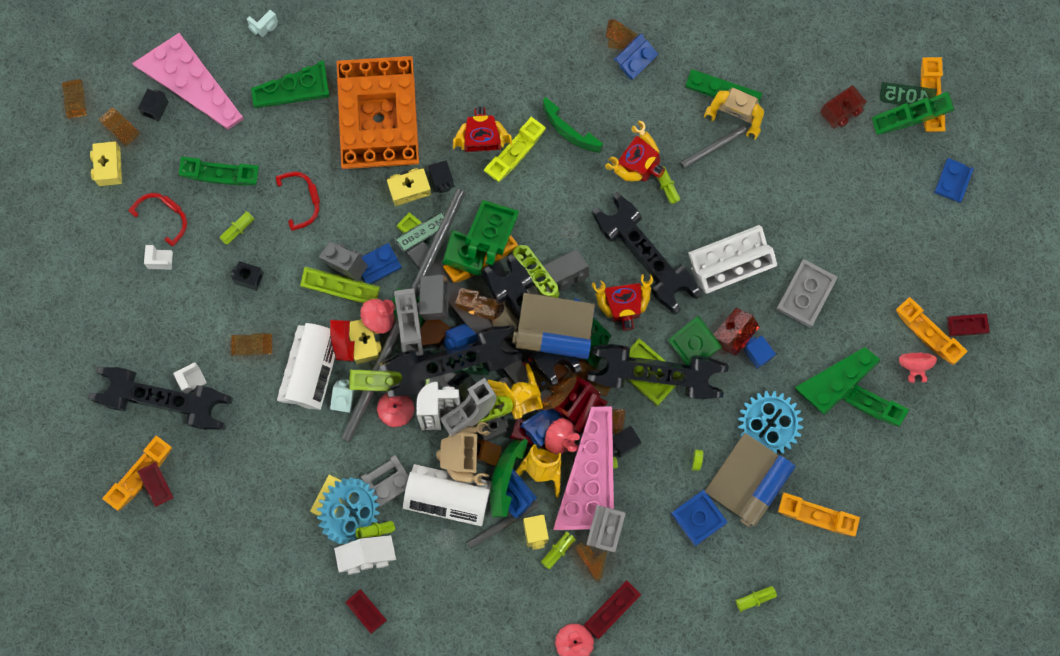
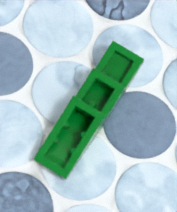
M945 92L930 99L926 97L912 104L905 103L871 118L876 134L880 135L937 118L955 111L950 93Z

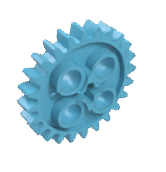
M765 391L764 397L757 393V400L750 397L749 399L752 404L744 403L747 410H740V413L744 415V417L738 418L739 421L743 422L738 428L744 429L740 436L747 433L777 454L779 449L783 454L784 447L789 450L792 449L789 444L790 442L797 444V441L794 439L795 436L801 437V434L797 432V429H803V426L798 425V422L802 421L803 418H797L801 410L795 411L794 408L797 403L790 405L791 398L789 397L784 400V393L779 397H776V391H773L771 396ZM765 404L773 406L774 411L771 415L764 413L763 407ZM781 409L782 412L773 422L775 427L771 426L768 428L763 437L760 438L759 434L768 424L766 419H772L776 412ZM780 417H788L790 421L788 427L780 425ZM753 420L761 422L762 427L760 430L752 429L751 422ZM769 432L777 434L778 439L775 443L768 441L767 435Z
M352 477L349 480L342 478L341 482L335 481V487L328 486L329 493L323 492L326 498L325 500H319L323 506L317 508L318 511L322 512L321 515L317 516V519L322 520L319 527L324 528L322 533L328 535V539L334 540V542L339 544L358 540L356 537L357 528L371 525L372 522L378 521L374 518V515L380 514V512L375 510L380 504L374 502L378 496L373 494L374 489L369 487L370 484Z

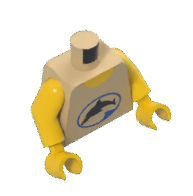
M731 88L728 91H719L711 106L707 107L704 118L706 115H711V121H714L717 110L724 111L751 123L752 126L749 128L746 136L749 137L750 133L755 135L754 140H756L761 132L760 126L764 116V109L759 105L758 99L735 88Z

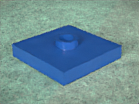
M704 490L671 513L694 546L728 523Z

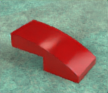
M330 320L331 342L336 360L354 361L355 341H349L350 321Z

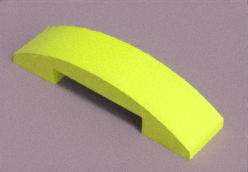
M530 117L520 128L518 135L512 140L513 145L509 144L498 157L495 156L486 166L484 172L497 182L503 180L536 144L546 130V127L533 117Z

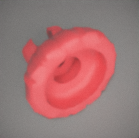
M371 299L366 301L360 310L363 324L375 333H387L393 328L395 323V314L393 312L395 305L391 300Z
M913 352L902 354L899 357V362L902 367L910 370L909 382L914 383L916 375H920L921 382H927L925 371L931 369L936 364L937 358L929 353Z
M385 393L379 399L377 405L378 416L383 423L390 427H402L414 415V403L408 395L389 397L388 393Z
M559 418L549 426L545 435V447L549 452L557 455L566 451H577L579 445L575 444V440H579L580 436L576 433L575 426L570 420Z
M571 623L557 633L555 646L560 656H590L594 648L593 635L584 625Z

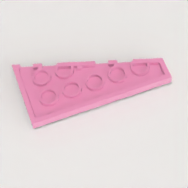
M180 33L132 63L134 67L162 84V86L208 115L229 130L244 120L243 116Z
M612 406L591 407L553 530L590 529L596 505L614 509Z

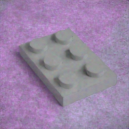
M803 259L776 310L811 328L838 277Z

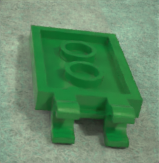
M482 200L466 238L465 244L469 245L466 258L474 260L477 250L487 252L485 263L493 266L496 255H503L519 211Z

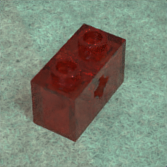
M852 85L823 105L820 113L833 129L838 126L842 128L850 121L849 118L853 115L858 117L864 112L863 108L867 101Z
M735 308L713 335L723 347L721 348L722 350L736 356L760 326L753 315Z

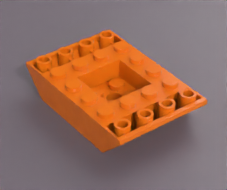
M413 56L337 61L341 168L352 169L419 164ZM381 114L384 116V120L379 123L373 120L374 117Z

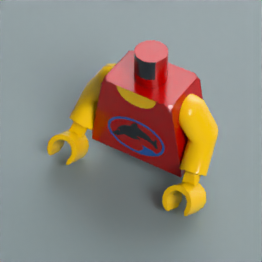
M484 107L474 109L475 116L467 118V122L461 125L456 137L453 139V149L459 146L462 147L461 150L465 148V152L501 150V147L503 148L506 143H509L511 146L513 145L511 135L508 134L499 121H495L494 116H486V109Z
M638 121L637 124L640 126V130L632 126V131L636 134L639 133L640 136L636 135L619 160L616 157L608 159L612 162L613 166L609 163L605 164L607 170L614 169V173L624 181L646 182L651 174L661 178L665 172V168L659 165L660 151L655 141L647 131H644V122Z
M644 274L641 275L642 286L641 283L605 288L604 282L600 280L601 286L596 288L595 283H592V288L597 292L595 295L598 308L606 317L611 318L612 322L621 321L623 331L633 330V319L640 318L641 313L645 312L651 293L649 285L653 283L651 274L649 281H644Z

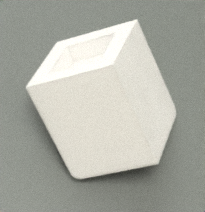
M154 245L145 246L144 265L148 269L172 270V250H157Z
M192 363L173 373L181 390L186 394L195 390L196 385L203 386L207 383L196 363Z

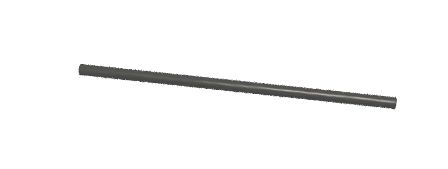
M461 189L456 190L413 282L411 289L414 288L416 299L419 295L418 284L420 283L421 276H428L466 194ZM398 317L373 371H381L379 363L390 358L400 336ZM363 390L341 439L351 442L374 391Z

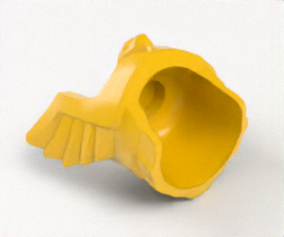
M526 363L528 383L518 382L510 389L506 383L489 379L487 381L496 397L507 396L512 400L513 408L511 412L514 419H520L523 414L543 408L540 397L541 393L529 363Z
M534 444L517 468L516 473L520 476L526 471L536 482L553 480L557 498L560 496L561 453L556 455L546 449H537V445Z

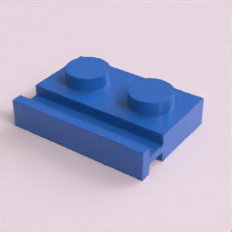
M643 34L636 36L614 58L631 80L658 55L648 40H645Z
M947 158L934 193L961 203L974 168H969L965 164Z
M389 243L361 257L368 265L362 277L369 284H373L402 269Z
M553 404L521 425L526 430V434L531 441L537 445V449L545 445V435L549 426L559 418H563L555 411Z
M513 469L505 495L512 497L509 512L515 519H518L527 511L537 497Z

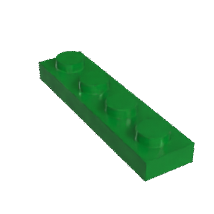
M691 69L685 85L687 89L714 98L719 91H728L731 88L757 98L758 102H760L762 96L761 92Z

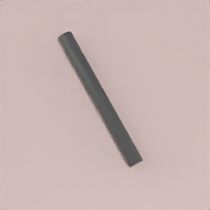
M744 125L680 162V165L683 169L687 168L746 133V127Z
M536 500L531 503L532 505L520 518L540 507ZM511 514L466 543L472 549L520 518L515 519Z

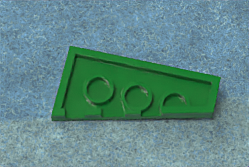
M324 60L319 61L314 66L304 67L296 73L286 74L283 78L276 81L271 80L251 88L254 108L330 97Z
M864 347L796 386L795 390L825 416L880 363V359Z

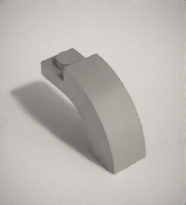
M412 288L394 291L402 352L416 350L417 356L423 355L415 290Z
M485 378L468 388L469 395L462 404L440 418L451 437L467 426L472 427L477 424L493 408L496 402V395Z

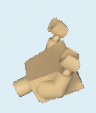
M480 422L477 427L467 426L453 437L449 435L441 440V449L437 451L436 457L440 461V467L447 469L448 474L454 480L468 483L475 481L478 485L488 484L481 482V477L489 476L488 474L479 473L474 475L477 463V434L475 433L478 432L483 436L489 435L490 432L488 431L482 432L484 426H490L487 423Z

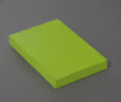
M640 338L631 347L629 357L665 361ZM636 366L633 371L640 372L643 366ZM678 371L673 373L675 378L681 375ZM626 379L656 406H659L676 387V385Z

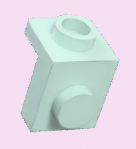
M271 10L258 22L250 16L247 18L249 30L256 35L258 33L262 37L269 31H273L278 23L276 14Z
M349 380L336 381L334 384L330 409L350 413L354 390H349Z

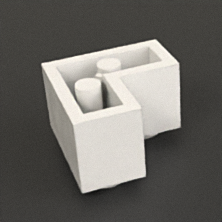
M391 535L362 538L334 548L339 573L348 572V575L360 573V569H371L373 565H376L377 568L389 566L388 562L396 560Z

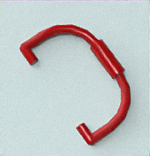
M297 171L276 176L278 187L283 186L281 179L293 176L303 178L308 183V189L315 210L312 217L303 223L294 225L292 219L288 220L292 231L312 224L320 210V199L315 184L312 183L307 175Z
M148 193L141 196L128 210L134 217L139 215L135 209L148 198L161 199L165 205L181 216L182 228L173 240L168 237L164 239L170 246H175L187 228L186 215L181 210V207L168 196H163L159 193Z

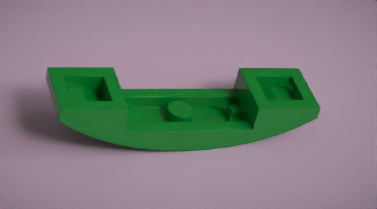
M546 97L543 99L542 106L545 115L561 136L582 149L597 153L602 151L603 143L590 132L585 137L580 135L558 117L560 111L558 106Z
M181 156L178 175L207 183L249 186L257 185L259 166L241 163L237 166L203 162L199 158Z
M858 385L842 398V400L856 409L897 427L901 426L910 410L892 400L889 402Z
M526 439L511 442L497 462L490 488L492 517H507L512 497L505 494L515 460L523 459L528 442Z

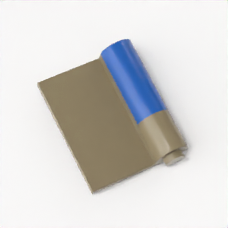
M524 293L518 332L514 331L512 343L516 344V348L588 359L595 304Z
M744 433L705 492L740 516L741 523L749 528L751 525L756 527L796 466L784 457L774 453L747 433Z

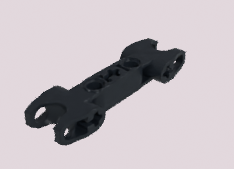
M616 192L612 197L618 209L616 214L612 216L606 215L597 207L592 210L591 214L603 235L610 242L619 237L646 271L652 275V278L656 281L651 286L652 294L660 304L676 315L681 310L674 297L676 292L686 291L695 299L701 296V292L693 276L683 265L680 264L673 269L668 264L666 259L636 225V223L642 220L639 211L631 202ZM634 235L638 237L639 240L633 242L629 239V236ZM643 251H644V252H647V251L650 252L649 255H648V254H644V255L642 254ZM660 265L663 270L656 271L653 266Z
M510 255L506 260L511 272L508 276H497L489 266L484 268L483 274L489 291L497 304L507 300L520 321L522 307L517 302L523 301V294L528 293L526 290L533 286V281L526 268L513 255ZM539 351L530 355L537 372L551 387L556 386L558 383L553 370L556 365H566L575 375L582 370L576 357Z
M514 325L492 326L476 332L478 342L420 359L417 357L416 350H409L398 353L379 363L381 371L396 370L402 375V379L398 384L387 389L388 396L419 393L426 386L424 381L426 379L484 363L486 371L490 372L505 368L522 359L521 351H504L501 349L502 340L514 333ZM469 351L476 353L472 359H467L465 355ZM459 354H461L462 362H460ZM452 357L454 363L450 364L448 358ZM431 362L437 364L434 370H428L426 367Z
M592 345V354L607 359L608 363L602 370L587 372V380L612 388H624L625 379L686 386L684 395L690 398L703 400L723 398V390L709 385L708 380L714 373L728 372L729 365L727 363L707 356L692 355L690 365L629 357L631 348L624 345ZM636 366H643L640 372L633 371ZM682 371L679 377H673L674 372Z
M97 367L96 373L109 378L110 387L104 393H89L88 399L102 404L109 409L123 412L126 411L128 402L186 414L188 416L185 424L190 427L203 430H225L226 425L223 422L211 417V410L217 404H232L233 398L231 396L218 392L213 388L196 385L194 395L136 383L134 381L137 373L128 369ZM142 390H145V396L143 398H138V393ZM152 394H153L155 397H162V395H163V396H164V400H163V399H160V401H158L156 398L152 397ZM179 399H184V404L181 407H176V402Z

